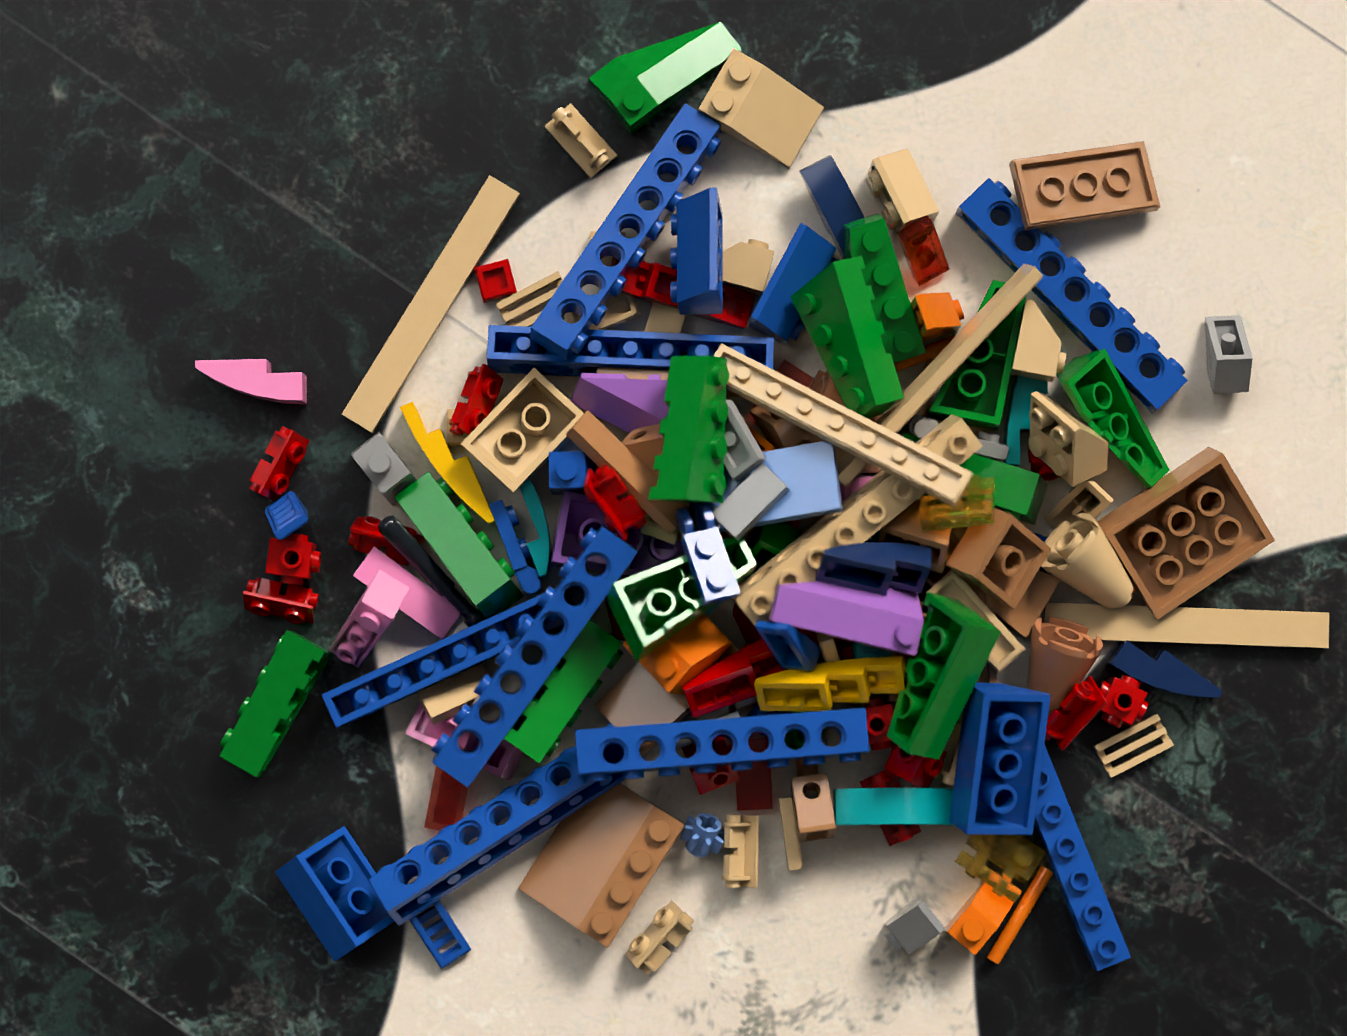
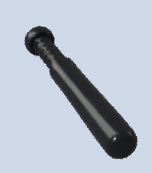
M387 516L379 523V532L426 579L441 597L445 596L465 618L464 623L468 628L483 620L484 614L478 608L474 609L466 601L465 597L454 587L455 583L395 516Z

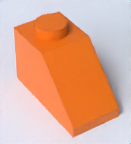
M988 875L947 924L945 931L968 951L976 955L1000 926L1017 897L992 876Z

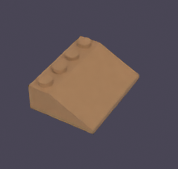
M1207 447L1161 478L1151 488L1143 490L1097 521L1134 584V589L1157 620L1275 541L1224 454L1211 447Z
M619 783L559 822L518 889L608 948L685 824Z

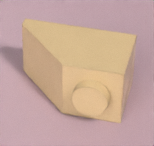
M749 239L748 244L739 242L723 251V284L750 294L762 296L775 251L768 249L769 244L754 239Z
M1026 299L1011 374L1053 382L1056 373H1063L1066 353L1060 352L1062 342L1034 300Z

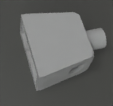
M380 432L376 433L351 453L354 460L392 506L398 502L395 496L417 480Z

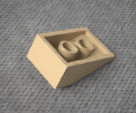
M733 48L698 111L720 124L721 131L790 169L824 107L765 65Z
M533 368L460 445L508 490L514 493L549 460V452H557L570 439L566 433L584 413L538 370Z

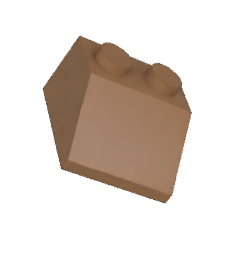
M982 504L946 565L966 582L1006 606L1015 609L1051 548L1013 515Z

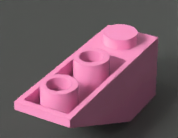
M378 570L328 650L337 655L341 661L359 668L393 620L410 587Z

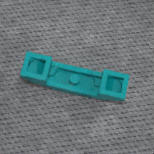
M528 479L520 486V490L539 539L526 544L540 578L548 576L551 544L549 527L540 498L530 479Z
M833 789L835 825L955 826L949 821L953 789Z

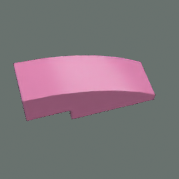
M267 359L195 361V368L239 393L278 403L307 404V380L302 372L271 373V363Z
M373 547L353 576L368 586L378 570H381L410 587L399 609L437 637L444 639L461 616L460 612L445 597H441L430 586L379 549Z
M419 703L406 734L434 746L443 733L449 736L457 724L452 721L455 716L433 725L423 706ZM467 732L459 737L458 743L463 749L472 750L478 746L479 739L475 734ZM503 739L482 769L511 781L523 752Z

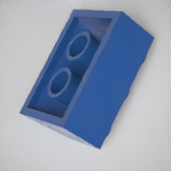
M717 187L678 201L677 214H671L672 236L677 235V248H671V268L677 269V281L671 282V302L677 303L680 315L723 314V212Z
M800 223L750 317L749 327L768 337H774L775 341L785 346L790 338L797 341L805 325L790 296L832 262L839 261L833 257L837 248L807 225Z
M345 826L300 853L275 871L334 962L394 922V919L385 909L369 881L371 877L376 875V872Z

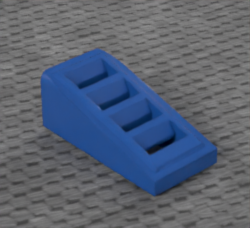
M289 491L265 508L266 517L278 540L284 539L308 523L309 520L307 509L293 491Z
M757 621L755 626L782 668L804 671L814 670L821 653L820 647L790 624Z
M438 900L433 904L434 906L418 916H413L409 921L439 967L443 969L469 952L471 947L441 900ZM440 914L441 919L427 928L423 927V923ZM448 926L450 929L448 932L432 941L430 938L432 935ZM456 938L458 943L440 954L438 948Z

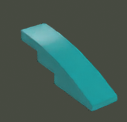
M1016 375L1009 398L1004 427L1003 443L1009 446L1006 459L1002 463L1015 467L1020 465V432H1030L1029 411L1031 407V393L1037 391L1043 395L1048 394L1047 381Z

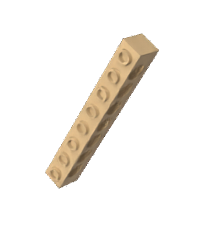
M952 414L915 443L958 466L983 447L964 420ZM881 470L842 502L843 512L824 516L738 586L741 593L732 600L754 626H756L757 621H767L770 617L777 585L815 581V575L824 549L864 543L925 492Z

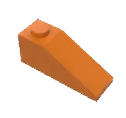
M950 292L922 293L916 295L911 302L923 342L958 331L961 327L960 320L964 319L963 310L958 299L952 300Z

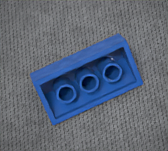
M976 682L963 709L949 820L965 834L1033 835L1050 694L1002 683Z

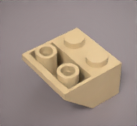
M908 148L879 156L872 160L868 171L869 178L865 180L874 198L879 196L884 205L881 213L889 229L895 227L899 236L937 217L939 210Z
M1037 391L1031 393V407L1029 411L1030 438L1028 445L1032 454L1035 457H1039L1057 476H1061L1072 487L1107 471L1108 442L1062 404Z

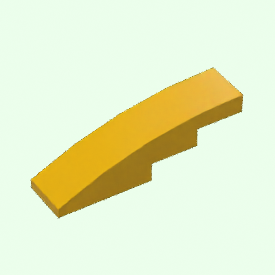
M412 401L401 406L400 409L416 441L437 472L463 502L490 526L496 524L469 457L466 455L454 460L441 429L439 428L427 433L414 402Z
M903 656L871 657L820 663L815 665L813 671L789 669L756 678L754 685L760 711H830L833 702L868 703L870 694H899L900 691L906 689L908 679Z

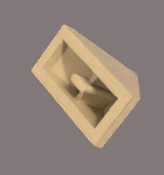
M1090 478L1075 485L1044 519L1054 529L1066 520L1070 524L1078 521L1079 519L1075 515L1080 513H1089L1095 519L1114 499Z

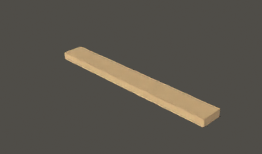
M489 175L342 412L343 416L371 433L375 431L468 281L474 268L481 260L520 197L519 192Z
M1023 264L903 392L904 399L882 414L875 423L897 434L1043 278V274L1035 266ZM847 452L837 462L839 482L848 486L869 463Z
M722 343L714 354L715 357L727 359L729 380L726 384V389L954 508L973 479V473Z
M1047 603L1043 612V623L1048 622L1050 617L1068 619L1089 628L1087 635L1094 640L1096 635H1098L1103 641L1329 648L1328 612L1176 607L1157 620L1147 606L1125 605L1122 608L1108 609L1101 604Z

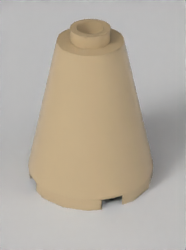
M1080 513L1075 515L1079 519L1078 521L1070 524L1066 520L1061 523L1044 542L1051 550L1041 565L1043 569L1108 609L1122 608L1127 605L1132 599L1134 584L1097 520L1089 513Z

